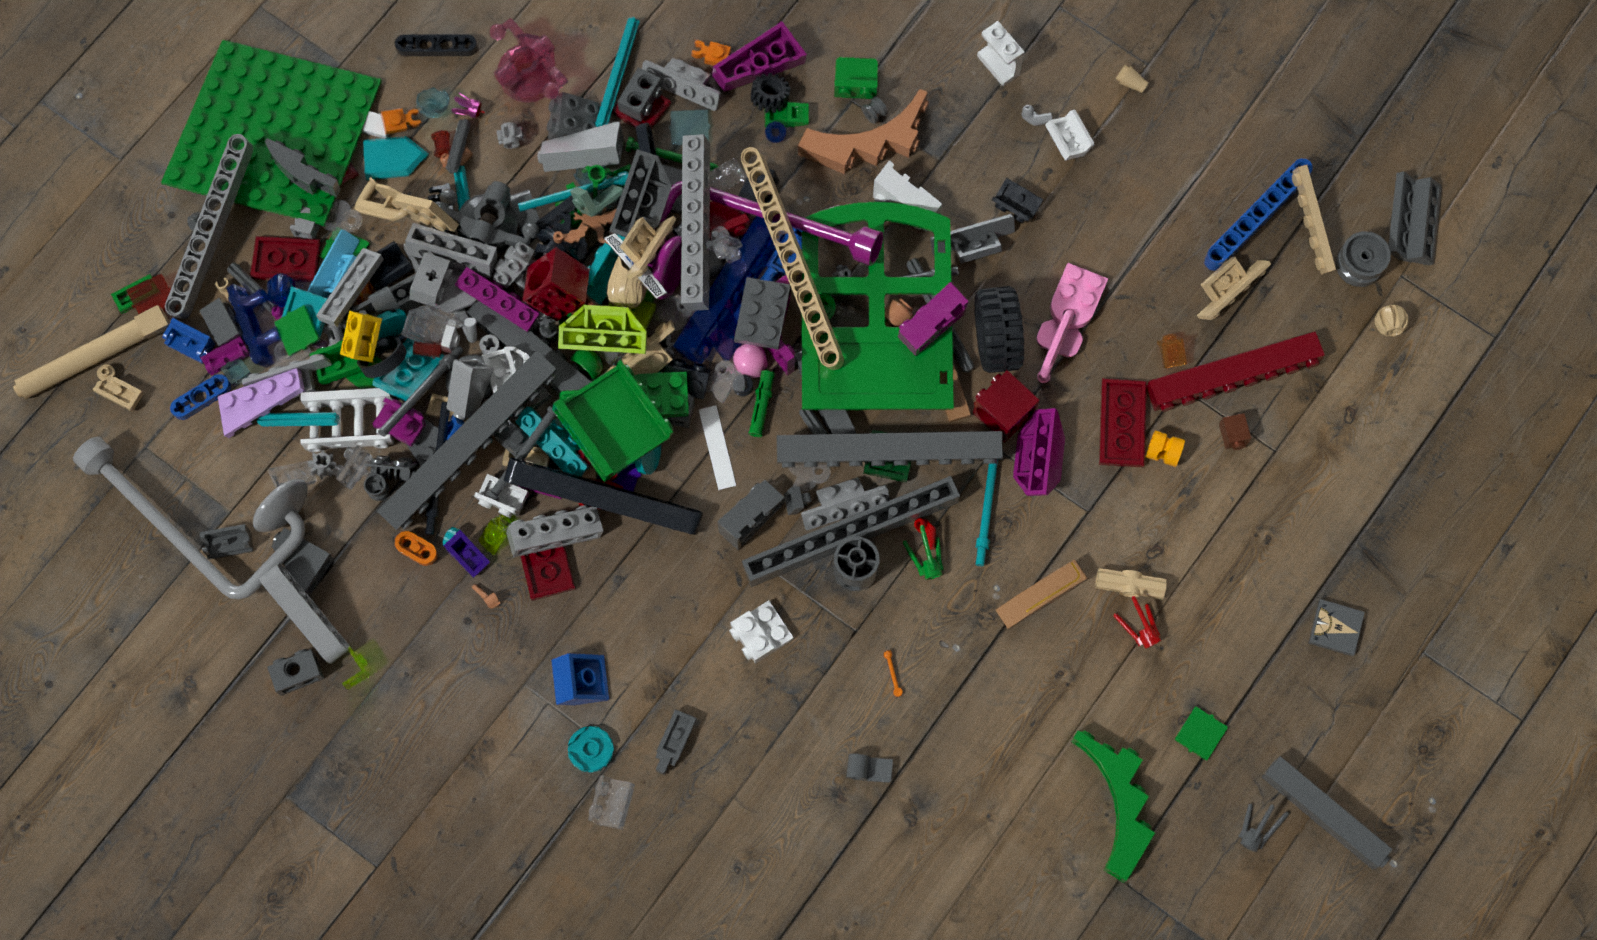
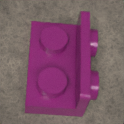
M385 398L383 400L384 406L373 422V427L380 429L402 405L400 401ZM415 409L409 410L388 434L413 447L426 426L423 414Z

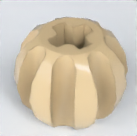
M1388 305L1381 308L1375 317V325L1378 332L1389 337L1400 335L1409 324L1406 311L1398 305Z

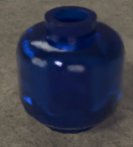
M280 273L274 275L267 282L269 301L278 307H285L291 287L296 288L294 279L287 274Z

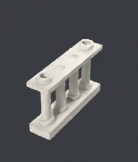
M379 388L301 393V402L305 408L310 409V413H319L321 407H330L332 412H335L340 417L339 424L332 426V438H319V426H310V439H301V445L309 452H320L321 449L366 446L387 448L388 445H394L392 436L390 434H387L385 437L381 436L377 428L376 435L363 436V407H365V404H374L376 406L377 417L384 406L383 400L385 398L392 400L394 396ZM352 405L354 407V436L341 437V408Z

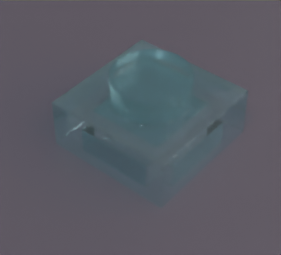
M240 357L220 367L233 387L251 374Z

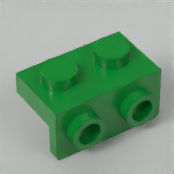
M343 340L326 348H319L309 354L310 357L321 354L331 360V366L316 370L318 381L321 385L361 372L357 365V359L340 354Z

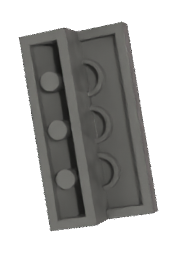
M1406 172L1396 174L1388 246L1391 255L1398 260L1434 265L1442 186L1431 177L1415 180Z

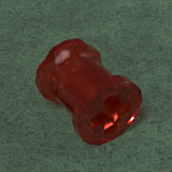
M440 130L431 134V139L435 145L434 156L440 158L444 153H450V133L448 131Z

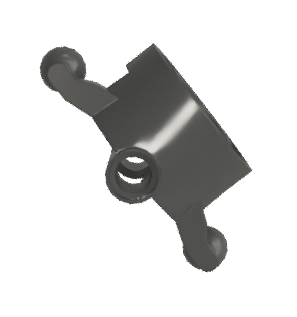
M493 181L487 187L484 194L475 195L465 201L459 213L448 208L456 203V193L452 189H446L440 194L439 198L442 203L440 208L459 224L457 226L458 236L496 247L497 253L502 252L509 246L515 247L519 241L529 246L531 239L536 238V235L539 234L537 224L528 222L522 227L524 238L516 235L518 220L510 205V188L502 182ZM490 213L498 219L491 225L486 221L480 220V214Z

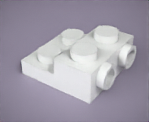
M769 600L750 612L749 610L730 622L732 629L729 631L736 642L738 640L741 641L744 646L742 648L744 655L748 660L753 659L755 664L794 639Z

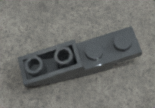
M268 138L265 140L274 162L294 184L312 195L315 194L317 189H320L335 197L338 196L341 189L338 180L333 175L328 173L325 175L314 166L308 165L305 155L297 149L291 150L278 140L275 142Z

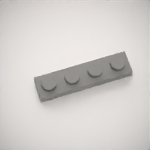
M365 248L361 250L316 316L319 321L334 327L339 325L384 260L381 254Z

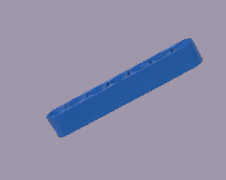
M1304 158L1296 160L1210 247L1204 260L1205 266L1209 270L1216 271L1230 257H1233L1298 191L1292 181L1293 170L1307 165L1311 174L1313 166L1309 160ZM1283 184H1288L1291 188H1286ZM1268 198H1274L1277 202H1271ZM1254 212L1261 213L1263 217L1256 216ZM1241 226H1244V227H1246L1249 231H1247V232H1246V231H1243V230H1241L1240 227H1241ZM1226 241L1233 242L1235 246H1229ZM1216 255L1220 260H1214L1211 256Z

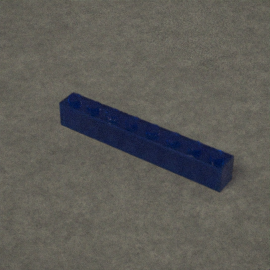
M756 216L709 289V310H696L673 345L682 357L701 365L703 364L742 303L746 278L757 279L761 271L766 267L776 248L764 218Z

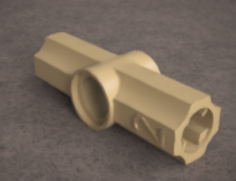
M1102 568L1098 569L1095 588L1119 592L1122 596H1144L1162 600L1164 599L1167 585L1166 579L1144 576L1138 571L1123 570L1120 572Z

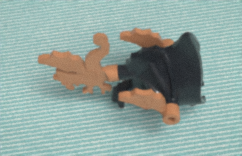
M605 207L601 212L603 213L601 216L598 214L593 217L584 213L583 216L575 213L576 217H574V220L583 221L577 230H571L572 219L570 214L560 212L559 218L564 221L563 223L555 221L554 227L547 226L546 229L540 230V234L536 235L544 245L537 244L534 258L538 260L544 256L543 253L547 254L556 247L577 261L584 260L588 246L585 242V234L591 228L597 232L600 243H607L603 238L604 228L602 225L612 224L617 209L605 212L607 210Z

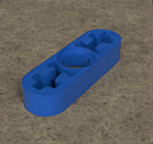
M222 374L214 375L175 399L170 405V411L177 419L186 420L217 401L218 396L230 392L231 383ZM220 381L221 383H223L222 389H219L217 387V382ZM208 387H210L211 391L214 393L213 395H211V393L208 391ZM199 392H205L207 395L203 402L195 401V396ZM190 399L195 406L192 407L187 400ZM182 405L185 412L181 413L178 407Z

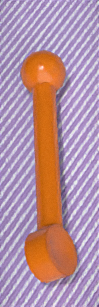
M887 650L884 652V658L887 659L894 685L893 694L895 697H900L902 689L898 686L891 659L893 655L891 651Z

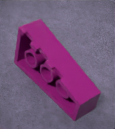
M780 22L714 65L712 76L721 89L726 92L752 83L756 80L757 76L761 78V74L765 73L768 76V73H772L774 75L805 64L807 54L785 24Z

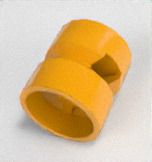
M1155 430L1146 453V458L1155 461L1163 459L1164 464L1176 467L1185 440L1174 436L1168 438L1167 434Z

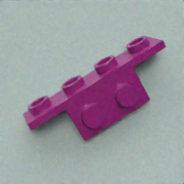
M468 267L465 268L455 283L456 287L526 332L530 330L540 315L522 303L521 297L513 292L508 294L503 290L504 287L494 280L491 283Z

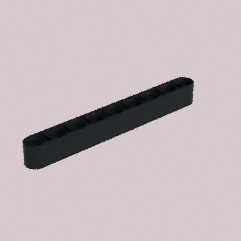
M509 458L504 476V481L692 535L698 534L703 512L690 507L517 458Z

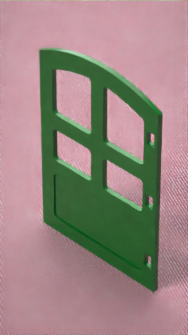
M862 202L841 205L804 217L833 228L849 223L866 221L869 228L881 231L883 235L884 223L886 221L907 224L930 231L934 234V276L886 277L884 274L883 237L880 254L876 262L872 266L869 265V275L867 277H820L818 274V236L802 231V253L819 296L867 295L869 297V325L867 327H832L844 357V363L838 370H830L821 363L801 313L802 410H953L952 326L915 356L898 338L899 327H887L885 325L884 301L886 295L935 296L951 282L950 218L920 207L890 202ZM945 241V253H938V242ZM808 293L804 297V303H809L812 300V293ZM818 313L812 316V323L818 322ZM822 334L819 339L820 343L827 342L828 334ZM836 354L829 355L827 359L828 364L836 361ZM940 372H947V384H940Z

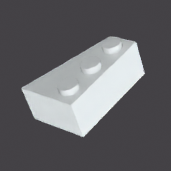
M888 161L874 180L873 198H875V201L911 205L940 214L942 203L922 187L918 189L908 181L910 177L906 174L901 176L892 168L894 164Z

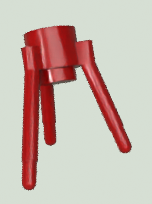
M1132 596L1131 599L1145 629L1139 631L1140 637L1118 614L1115 613L1114 618L1135 639L1138 646L1143 645L1147 649L1161 642L1160 633L1156 627L1149 604H1145V609L1151 626H1149L1136 597Z

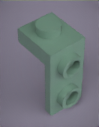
M611 185L594 199H591L586 190L575 187L570 193L574 198L572 202L581 213L593 217L600 214L607 205L616 202L619 196L622 195L623 188Z

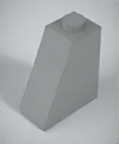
M455 359L452 367L446 409L454 412L453 416L462 420L470 418L480 407L494 368L477 360Z

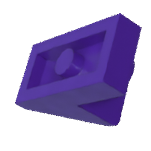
M461 530L443 545L448 553L473 578L490 563Z

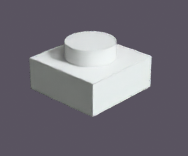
M446 325L441 347L445 353H451L459 345L460 335H458L455 327Z

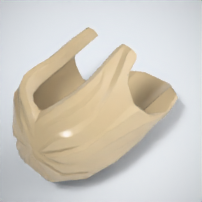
M618 256L611 272L607 295L612 305L633 309L640 306L645 297L647 287L637 276L631 279L626 277L630 268L620 256Z

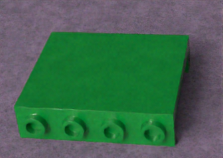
M621 360L618 361L616 367L564 400L559 399L554 402L552 407L555 415L604 482L671 439L673 434V427L667 418L663 419L656 402L649 400L645 387L642 383L636 382L633 378L632 369L627 364L624 365Z

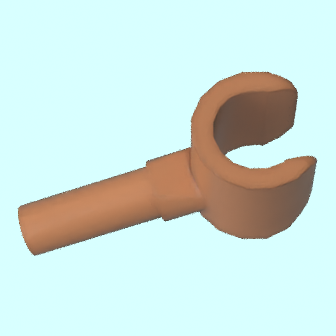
M476 584L472 586V589L484 599L490 609L500 604L494 592L487 596Z

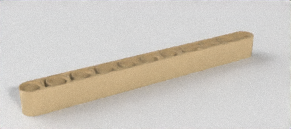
M753 147L746 148L741 153L742 164L819 359L830 370H838L844 363L843 354L766 160L757 149ZM753 155H757V160L749 164V159ZM760 175H765L764 181L758 184L757 178ZM772 194L771 202L765 203V197ZM776 214H780V220L777 223H772L773 217ZM788 234V240L780 243L781 236ZM795 253L796 260L788 263V257ZM804 273V280L796 283L797 275ZM812 293V300L809 303H804L805 295ZM820 313V320L817 323H812V316ZM827 333V342L821 344L819 341L820 336ZM836 354V361L828 364L827 359L829 355Z

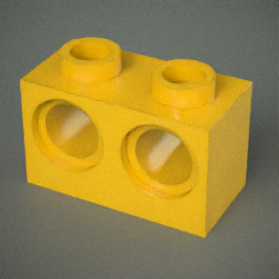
M349 311L340 354L352 359L373 362L382 319L369 314Z

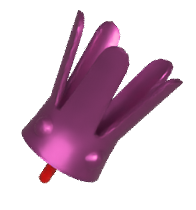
M460 92L459 94L467 100L454 97V100L459 105L468 108H453L451 111L454 114L469 115L471 118L477 119L480 112L485 113L481 110V102L469 99Z

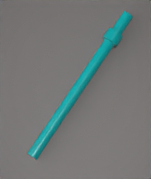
M622 172L618 173L615 177L605 179L603 183L598 185V190L608 188L611 185L624 186L629 173ZM593 183L579 186V188L586 190L588 193L593 192ZM574 188L518 203L519 211L522 212L565 200L572 195L570 191Z
M998 460L997 464L988 465L980 533L976 539L975 546L977 548L975 565L980 567L985 565L986 550L989 549L990 544L988 534Z

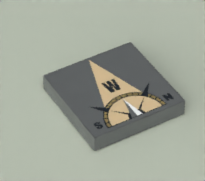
M1320 599L1317 604L1308 644L1354 656L1365 612Z

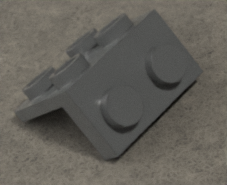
M562 91L549 103L548 139L551 140L563 135L596 128L595 123L600 110V104Z

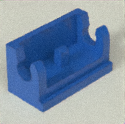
M172 318L162 337L166 339L164 344L203 364L200 357L212 351L215 346L214 341L200 331Z

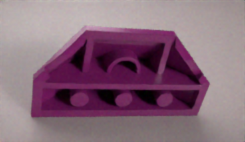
M1056 408L1035 410L1032 414L1033 416L1026 422L1017 437L1013 478L1027 496L1049 495L1061 481L1065 435Z

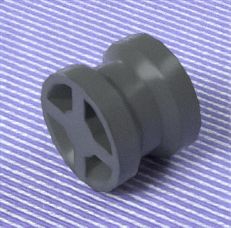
M878 97L872 98L870 104H865L861 108L865 117L873 124L878 122L879 117L888 114L887 107Z

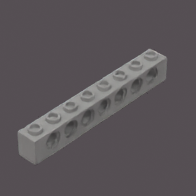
M704 134L683 136L681 304L687 311L709 310L710 143Z

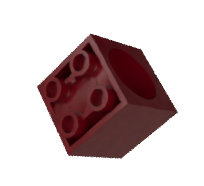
M555 247L528 266L523 301L553 320L559 321L586 302L590 269Z
M1008 370L1002 375L998 373L990 382L992 385L987 390L985 388L980 390L975 396L976 401L973 404V414L991 431H1002V442L1004 444L1033 416L1032 414L1037 409L1039 399Z

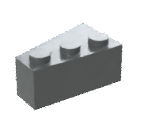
M766 480L762 483L758 482L752 487L746 497L739 500L730 511L717 521L719 533L739 551L785 504V497Z

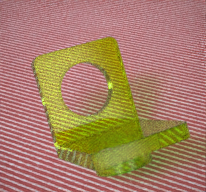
M501 514L491 519L478 539L479 543L493 555L498 552L507 537L506 531L508 527L501 520L511 524L515 521L511 517L509 518Z
M351 647L347 649L361 671L342 683L347 690L370 676L365 668L368 665L367 661L361 653L357 655Z

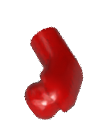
M917 518L914 522V527L921 534L920 526L924 525L930 550H934L936 528L927 519Z

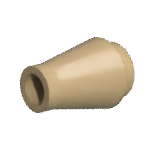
M1127 65L1123 66L1116 77L1119 84L1137 90L1140 93L1144 91L1149 83L1132 66L1128 67Z

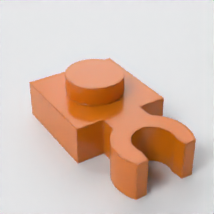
M696 40L695 47L701 48V50H692L691 54L696 59L705 57L704 63L714 66L730 55L731 47L712 41L709 46H705L704 42Z
M402 108L381 111L385 134L407 131V125L411 127L420 126L421 120L414 121L411 116L418 115V110L412 109L407 114L403 113Z

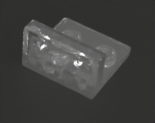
M428 304L409 310L401 335L440 352L443 351L441 342L446 325L455 327V329L464 327V320L460 319V316L455 313L442 311L441 307L436 304Z

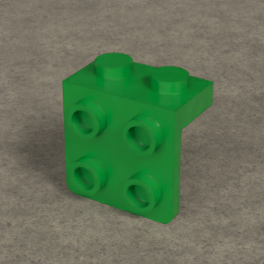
M838 57L835 68L834 97L859 99L877 97L878 61L870 58Z

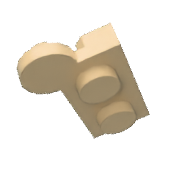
M102 365L97 371V376L101 381L96 383L93 391L133 412L144 393L116 378V371L111 365Z

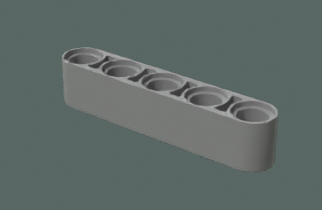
M277 563L260 577L262 585L328 663H334L350 650L346 640L282 564Z

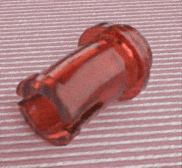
M414 341L413 355L430 356L432 359L440 358L442 347L437 342L432 344Z

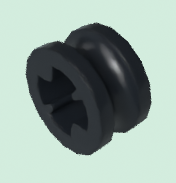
M747 375L737 376L733 381L734 392L742 397L748 396L753 390L752 379ZM743 381L747 382L748 388L740 390L738 383L742 382L743 384Z

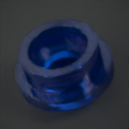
M771 122L765 128V136L770 142L779 143L786 136V128L780 122ZM777 129L779 135L773 136L771 131Z

